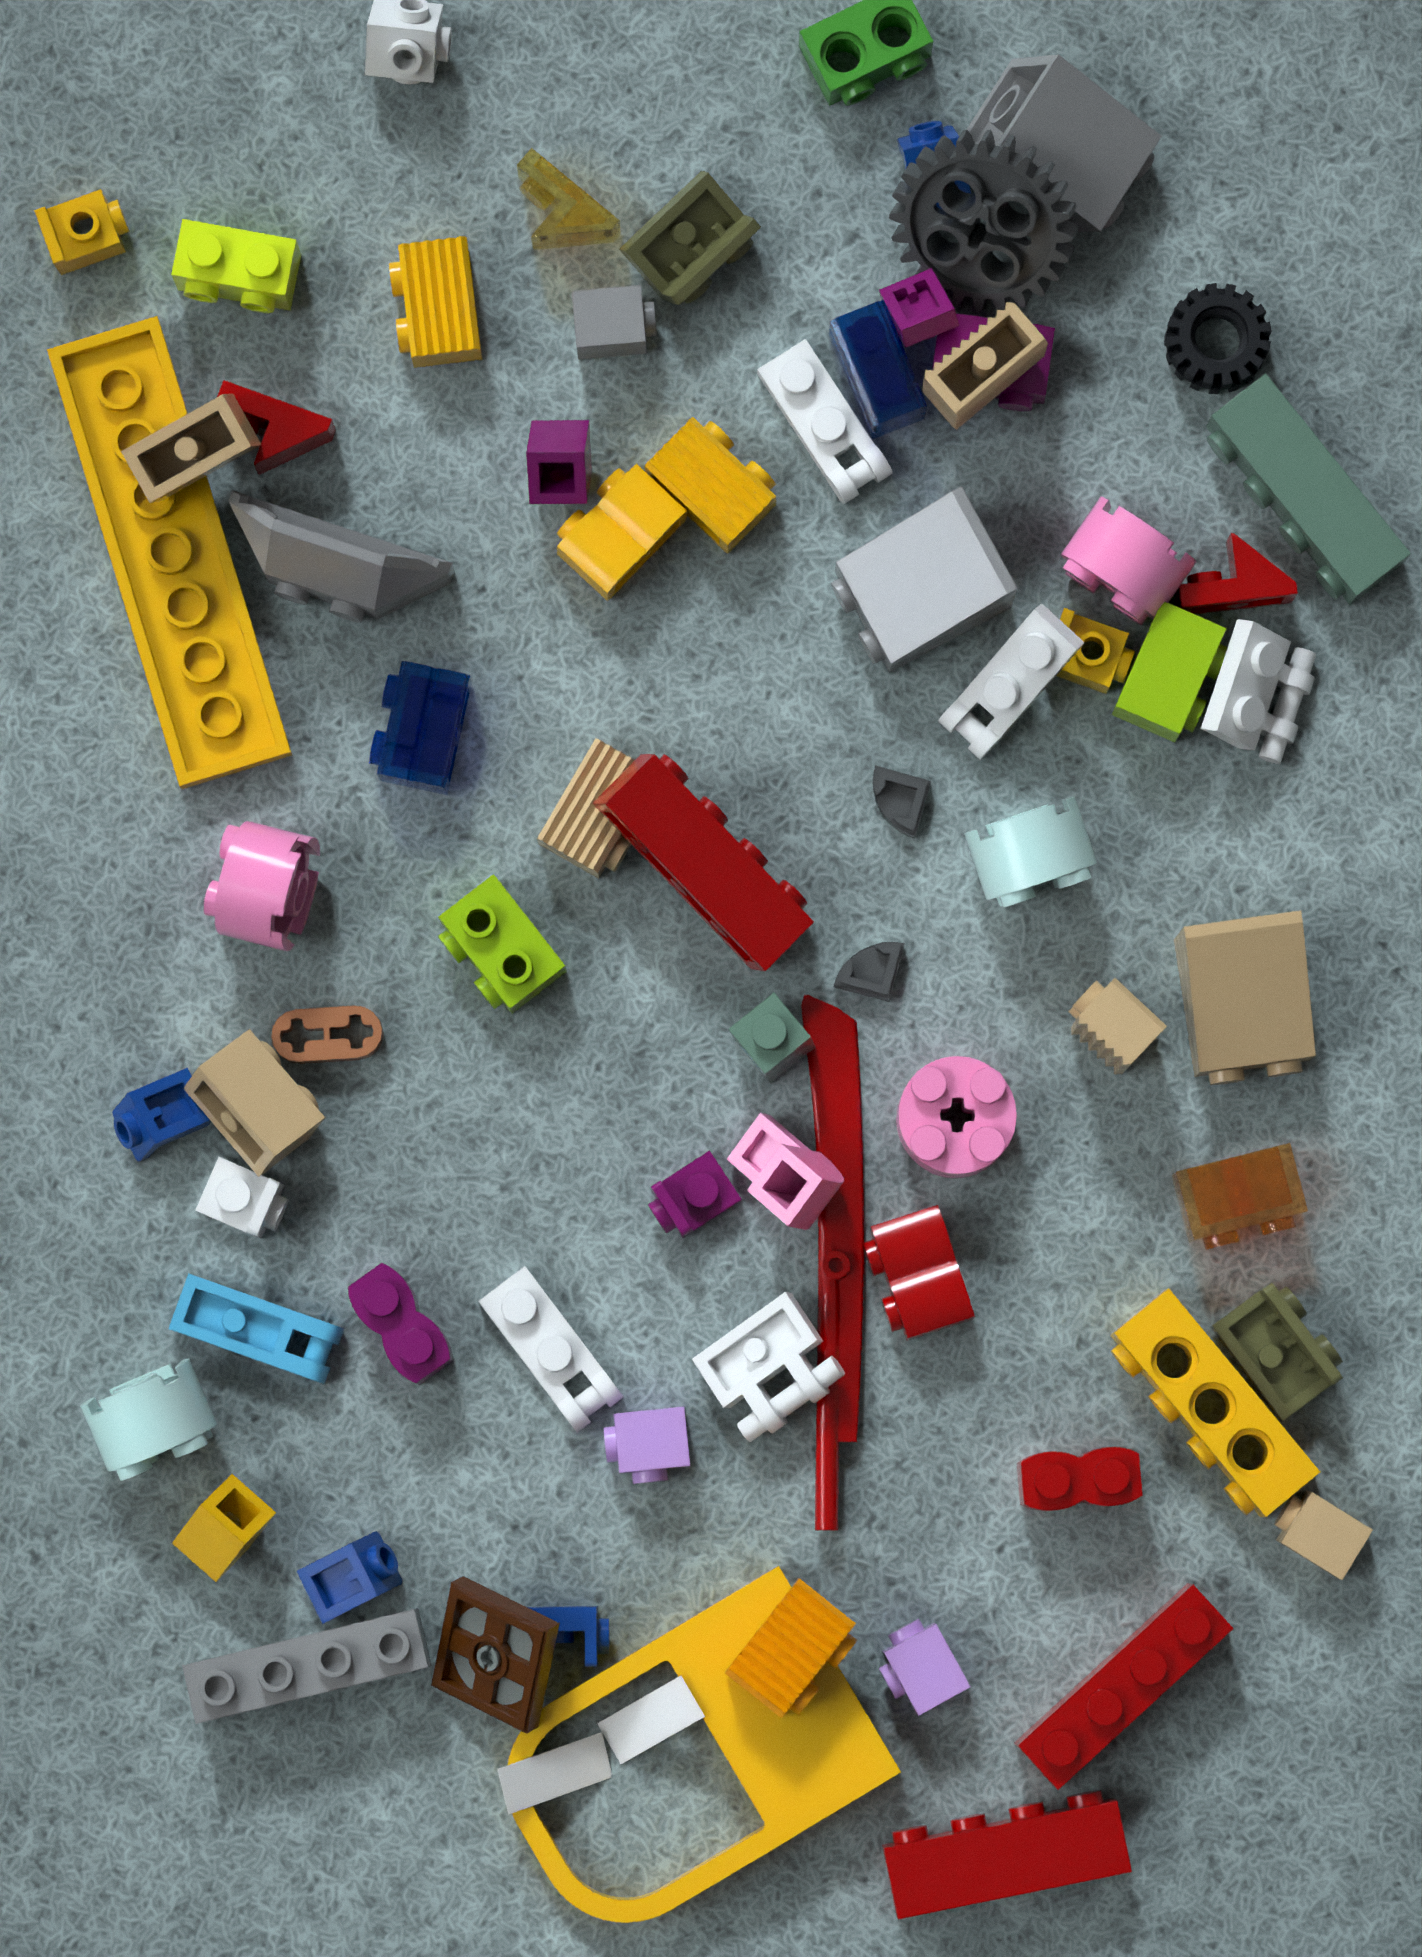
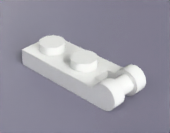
M806 339L757 369V374L843 504L859 495L857 489L874 479L879 483L893 474L885 456L874 444ZM854 448L861 460L844 470L836 458Z
M1040 604L1025 619L958 699L943 713L938 722L950 733L954 730L959 732L970 743L968 750L979 760H982L1085 642L1047 607ZM978 704L994 717L987 727L971 713Z
M526 1266L478 1301L577 1433L591 1423L588 1417L607 1403L611 1408L624 1398ZM583 1371L592 1385L573 1398L564 1384Z

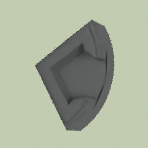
M875 765L873 793H875L874 798L876 796L877 806L880 808L881 814L883 813L887 817V822L896 830L915 839L931 781Z
M881 942L859 951L842 966L833 987L890 1002L905 943Z

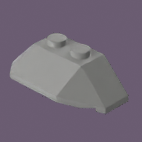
M234 490L231 492L228 500L268 582L276 585L274 594L283 599L307 605L309 597L330 603L329 612L333 615L352 622L362 623L364 615L380 619L452 583L455 574L452 562L274 505Z

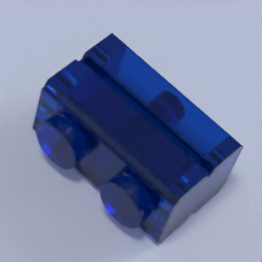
M877 301L831 320L829 337L871 439L925 419L927 404L919 384L913 383L914 372L885 301Z
M408 661L401 662L399 675L388 674L382 698V708L391 709L386 732L375 731L369 758V764L378 766L377 776L380 781L448 795L472 686L470 675Z

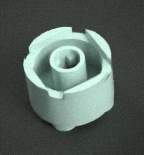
M1075 796L1062 800L1065 811L1057 813L1054 804L1049 806L1047 804L985 825L989 836L983 839L979 838L977 830L964 833L986 900L997 898L999 907L1002 906L1004 908L1036 897L1033 888L1035 885L1052 880L1054 888L1061 889L1092 878L1089 866L1096 864L1097 860Z
M189 1358L181 1360L175 1367L177 1374H174L171 1364L109 1389L111 1396L98 1401L101 1407H99L95 1397L80 1405L107 1471L116 1470L120 1481L153 1467L152 1463L159 1460L158 1454L171 1449L174 1457L178 1458L208 1444L207 1440L213 1437L211 1429L217 1425V1422Z

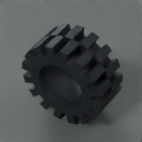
M1217 283L1206 284L1205 289L1202 291H1198L1196 288L1189 292L1184 301L1180 300L1174 308L1164 336V346L1167 347L1166 358L1168 364H1173L1176 368L1174 374L1181 381L1185 378L1191 382L1190 388L1199 391L1200 387L1209 389V394H1219L1220 390L1224 389L1232 392L1238 390L1241 384H1248L1255 377L1258 370L1261 369L1270 349L1271 341H1269V336L1272 332L1271 324L1265 321L1266 310L1262 304L1256 306L1252 302L1254 295L1247 290L1242 295L1235 292L1236 285L1226 284L1225 289L1217 288ZM1223 319L1230 322L1236 328L1240 343L1238 350L1232 356L1222 360L1208 358L1198 349L1195 333L1197 328L1207 320Z

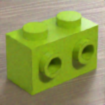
M1164 602L1151 623L1111 715L1174 743L1182 729L1193 733L1207 702L1197 697V694L1205 676L1214 680L1217 679L1228 648L1220 644L1226 628Z
M494 874L438 916L446 930L437 937L458 964L468 957L481 976L473 983L494 1010L504 1003L511 1014H513L567 972L565 964Z

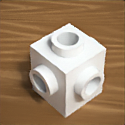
M374 0L367 23L365 75L392 78L402 84L433 83L438 62H448L451 50L452 28L442 26L443 4L428 3L426 0Z

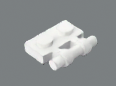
M1237 619L1201 729L1237 748L1254 751L1261 734L1265 738L1259 758L1280 764L1287 744L1294 743L1299 728L1294 722L1303 695H1310L1315 677L1310 673L1316 653L1304 648L1295 647L1288 666L1284 662L1291 641L1254 621ZM1276 686H1278L1281 690L1271 715L1268 713Z
M789 1292L781 1294L692 1359L723 1408H731L745 1398L753 1412L738 1422L737 1426L749 1442H752L767 1430L772 1434L788 1423L786 1417L809 1400L813 1403L818 1402L830 1393L828 1387L845 1375L842 1366L833 1356H830L815 1368L811 1365L805 1354L821 1344L823 1340L793 1294ZM787 1368L796 1382L772 1398L763 1384Z

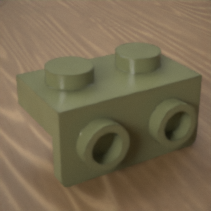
M700 171L619 250L664 301L680 305L684 301L685 303H691L704 294L712 284L710 276L724 262L731 264L740 259L753 245L751 237L761 226L753 217L746 216L741 212L708 172Z
M1270 1283L1218 1320L1210 1328L1281 1422L1325 1389L1343 1379L1336 1368L1343 1361L1323 1334L1314 1339L1301 1322V1319L1307 1315V1312L1292 1291L1286 1286L1278 1291L1275 1285Z

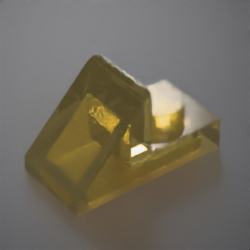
M533 148L519 161L517 171L519 180L523 182L519 187L522 194L543 211L549 205L554 208L532 234V249L540 250L613 243L621 234L619 219Z

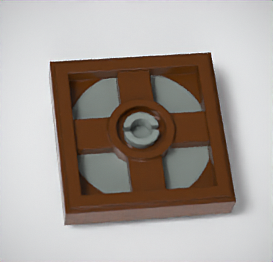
M462 1576L451 1582L431 1686L527 1734L539 1727L560 1623Z

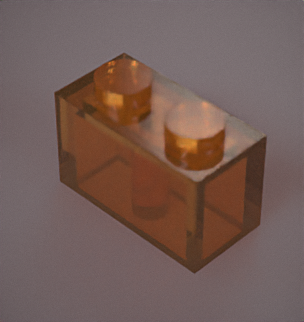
M1290 1143L1176 1171L1171 1175L1188 1241L1191 1243L1203 1240L1205 1250L1240 1242L1237 1231L1260 1225L1262 1236L1296 1228L1294 1216L1308 1212Z

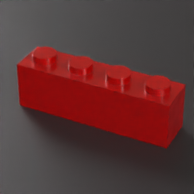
M641 754L592 804L750 969L767 971L814 923L803 910L808 904L806 899L789 882L782 880L778 884L763 867L768 863V860L755 845L745 838L738 842L725 829L724 825L728 822V818L715 803L705 796L698 800L685 787L684 783L689 778L675 761L665 754L660 758L655 754Z
M1187 1583L1018 1738L1014 1744L1051 1785L1059 1790L1234 1628L1194 1584Z
M1094 1790L1067 1796L1068 1807L1045 1812L1043 1802H1034L1008 1808L1010 1819L987 1823L985 1813L950 1820L952 1831L929 1835L927 1825L893 1831L894 1842L883 1844L882 1849L897 1919L1132 1872L1118 1801L1114 1798L1103 1800L1102 1791Z

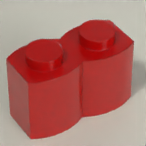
M938 1205L870 1227L873 1240L864 1242L863 1247L873 1276L884 1273L891 1296L882 1298L881 1301L892 1332L903 1329L906 1341L974 1319L975 1315Z
M1099 1448L1083 1453L1078 1457L1065 1452H1043L1028 1456L1017 1463L1020 1505L1033 1510H1061L1072 1507L1081 1501L1094 1506H1118L1130 1503L1143 1495L1139 1453L1127 1448Z

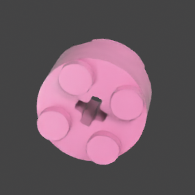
M1100 497L1061 553V556L1067 560L1062 568L1066 571L1065 574L1092 593L1096 591L1099 585L1112 592L1114 596L1110 601L1114 603L1113 607L1142 626L1147 617L1154 619L1164 602L1169 603L1196 564V560L1185 552L1181 560L1178 561L1174 558L1177 552L1171 549L1174 542L1120 506L1113 515L1109 514L1108 512L1111 509L1109 500Z
M250 821L244 822L240 827L228 825L223 833L220 844V858L225 859L219 881L213 880L209 884L204 899V914L215 917V927L218 934L283 951H290L294 944L287 937L290 932L302 934L317 887L319 872L308 869L309 854L320 856V845L317 838Z
M951 1056L927 1064L911 1078L899 1101L896 1123L899 1139L903 1147L919 1166L937 1176L964 1178L976 1175L987 1169L1003 1154L1013 1137L1017 1112L1013 1093L1000 1072L974 1058ZM952 1103H960L962 1112L972 1116V1121L965 1122L961 1132L958 1133L952 1131L950 1122L943 1121L940 1117V1113L949 1111Z

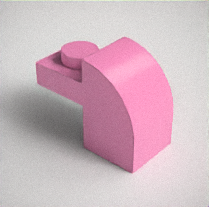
M760 1113L727 1158L732 1165L752 1181L747 1191L788 1227L804 1230L810 1229L844 1182L842 1174L822 1153L810 1150L768 1114Z

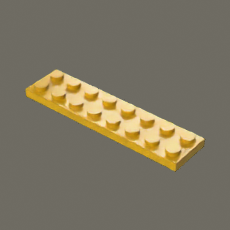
M158 316L47 349L180 788L185 789L292 756L208 477L205 476L163 501L149 503L121 453L122 450L188 414Z

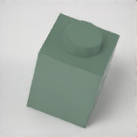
M774 992L729 1028L734 1040L770 1084L816 1048L811 1036Z

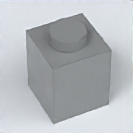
M641 285L572 291L578 360L647 354L646 337L657 336L654 301L642 302Z

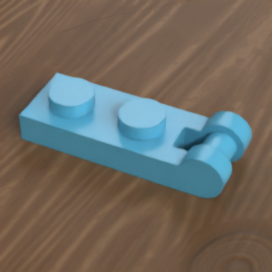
M189 1273L168 1328L325 1384L330 1371V1367L325 1366L332 1345H339L344 1332V1328ZM295 1330L311 1336L303 1358L287 1352Z

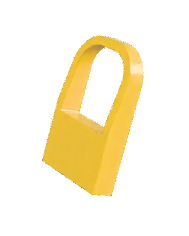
M779 1566L553 1700L542 1708L539 1727L527 1734L521 1731L517 1736L507 1765L533 1757L541 1740L555 1726L663 1661H668L678 1677L680 1675L683 1677L705 1715L703 1719L764 1821L762 1827L661 1888L642 1896L625 1898L600 1893L577 1877L541 1819L535 1805L512 1813L519 1829L551 1883L568 1902L579 1910L602 1920L623 1923L640 1922L661 1916L901 1773L839 1666L834 1668L826 1661L812 1679L820 1689L799 1715L788 1709L782 1718L725 1674L730 1664L790 1590L791 1586Z

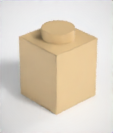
M1307 1490L1301 1500L1294 1495L1289 1498L1274 1524L1282 1529L1276 1541L1340 1580H1343L1373 1529Z

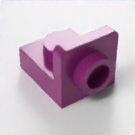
M932 268L879 289L889 327L895 337L900 336L905 347L933 338L940 333L959 326L955 308Z
M709 1150L662 1182L658 1181L652 1185L651 1191L656 1199L647 1205L666 1234L676 1228L681 1237L685 1238L742 1199Z

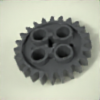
M963 130L956 141V147L944 135L935 146V152L925 146L915 160L917 164L909 163L901 176L905 182L900 181L892 195L899 203L895 204L889 214V219L901 223L892 235V241L909 243L900 257L901 262L918 261L920 267L916 274L932 268L943 289L947 288L953 291L952 305L956 308L961 304L965 296L972 298L976 313H981L988 299H992L997 310H1004L1006 302H1010L1011 297L1023 308L1030 300L1032 292L1043 297L1051 284L1050 280L1057 282L1066 267L1063 263H1068L1075 249L1069 242L1074 239L1079 225L1067 220L1071 218L1077 206L1075 202L1059 201L1069 185L1068 182L1057 181L1051 183L1048 177L1055 164L1048 162L1037 167L1032 163L1037 150L1034 146L1027 149L1022 155L1016 153V140L1013 135L1009 136L1003 147L995 145L992 130H986L979 144H975L968 130ZM954 181H964L972 187L975 193L963 192ZM1008 201L1021 203L1027 208L1029 214L1015 211ZM936 203H939L942 209L938 208ZM981 219L987 222L986 225L981 223ZM939 230L952 233L959 242H949L942 237ZM1026 235L1031 238V241H1028ZM993 251L1004 252L1013 262L1007 263L999 260L993 254Z

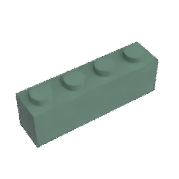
M1266 373L1211 415L1206 426L1211 432L1207 437L1210 447L1225 464L1228 465L1232 461L1236 463L1247 477L1243 482V486L1248 495L1261 509L1264 510L1268 506L1273 509L1283 522L1279 527L1281 535L1296 553L1301 554L1306 550L1320 569L1315 572L1316 578L1332 598L1338 599L1342 595L1349 605L1353 604L1408 559L1411 554L1410 551Z

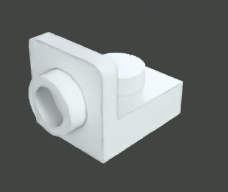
M218 1157L195 1211L262 1239L266 1228L274 1232L276 1231L283 1218L289 1199L280 1196L285 1186L281 1182L263 1175L258 1177L255 1172Z

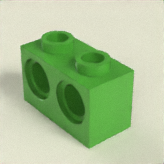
M863 0L799 31V48L829 106L843 100L846 106L856 104L868 98L876 91L874 84L894 75L897 81H901L919 73L927 66L925 59L931 57L934 42L912 0ZM898 27L907 33L909 40L900 47H889L880 40L878 35L885 28ZM836 52H848L857 59L858 65L849 72H838L829 66L827 59Z

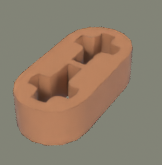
M340 1006L295 1009L285 1012L276 1020L272 1028L271 1038L274 1048L282 1058L291 1063L307 1064L369 1058L381 1046L384 1032L378 1017L366 1007ZM361 1017L365 1027H373V1036L363 1039V1048L353 1049L349 1039H332L331 1030L350 1028L351 1018ZM303 1021V1026L308 1031H324V1040L305 1042L304 1052L300 1053L294 1052L291 1043L283 1042L282 1036L283 1033L292 1031L293 1022Z

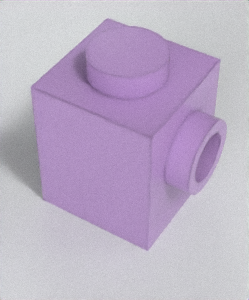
M685 1407L614 1414L615 1426L604 1427L607 1463L618 1462L619 1473L632 1472L633 1484L668 1480L667 1469L690 1466Z
M917 1619L888 1635L893 1646L882 1651L888 1663L881 1666L879 1670L894 1698L898 1699L906 1694L918 1716L971 1687L937 1624L933 1623L924 1628L921 1621Z

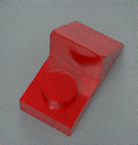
M223 380L217 395L219 397L222 394H234L256 435L260 427L266 429L254 461V467L259 475L331 442L336 432L331 418Z
M1230 533L1226 541L1230 578L1222 579L1220 571L1191 574L1187 576V584H1181L1174 594L1177 607L1196 615L1289 604L1293 602L1298 591L1297 584L1292 578L1236 534Z

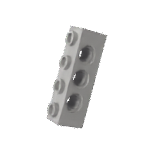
M418 1608L182 1665L195 1724L432 1666Z

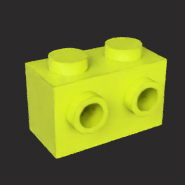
M182 219L171 275L177 289L184 291L183 295L196 301L216 303L218 298L240 301L241 307L261 313H273L275 308L291 311L301 253L296 239Z

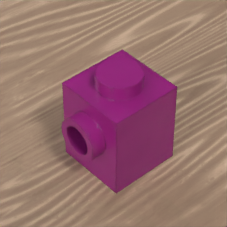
M532 420L526 451L529 504H587L592 475L589 420Z

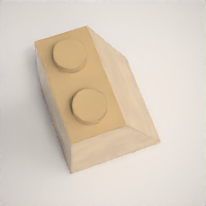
M1301 910L1183 927L1175 937L1174 945L1194 1077L1209 1075L1210 1085H1221L1244 1081V1070L1267 1067L1268 1077L1303 1072L1301 1062L1310 1061L1316 1056Z

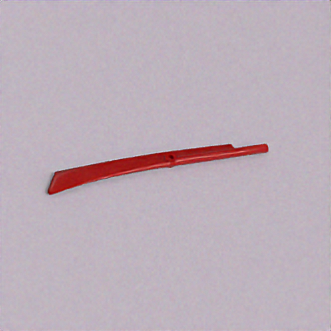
M804 995L801 1004L803 1028L811 1036L816 1046L807 1054L816 1152L822 1153L830 1160L844 1178L843 1184L818 1216L817 1332L823 1342L817 1346V1366L830 1356H833L842 1366L845 1375L828 1387L829 1394L816 1402L815 1531H838L839 1442H857L861 1377L864 1187L857 1021L838 1007L810 995Z

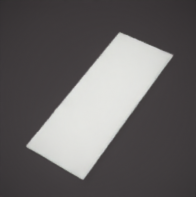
M680 1675L597 1724L620 1764H623L704 1718L705 1715Z
M602 1732L497 1769L508 1815L611 1778L612 1775Z

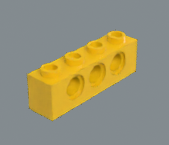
M1169 1288L1164 1290L1110 1335L1118 1344L1111 1350L1112 1355L1132 1378L1141 1372L1155 1389L1148 1396L1152 1404L1170 1424L1177 1418L1180 1419L1193 1435L1186 1442L1187 1446L1208 1470L1215 1464L1218 1465L1231 1481L1224 1487L1225 1492L1245 1515L1255 1510L1260 1517H1267L1320 1473L1319 1469ZM1167 1344L1179 1346L1187 1355V1369L1178 1378L1165 1376L1157 1366L1158 1352ZM1204 1390L1217 1392L1225 1402V1413L1222 1419L1215 1424L1203 1422L1195 1412V1400ZM1244 1435L1257 1439L1263 1449V1457L1260 1464L1252 1470H1246L1238 1466L1232 1454L1235 1442Z

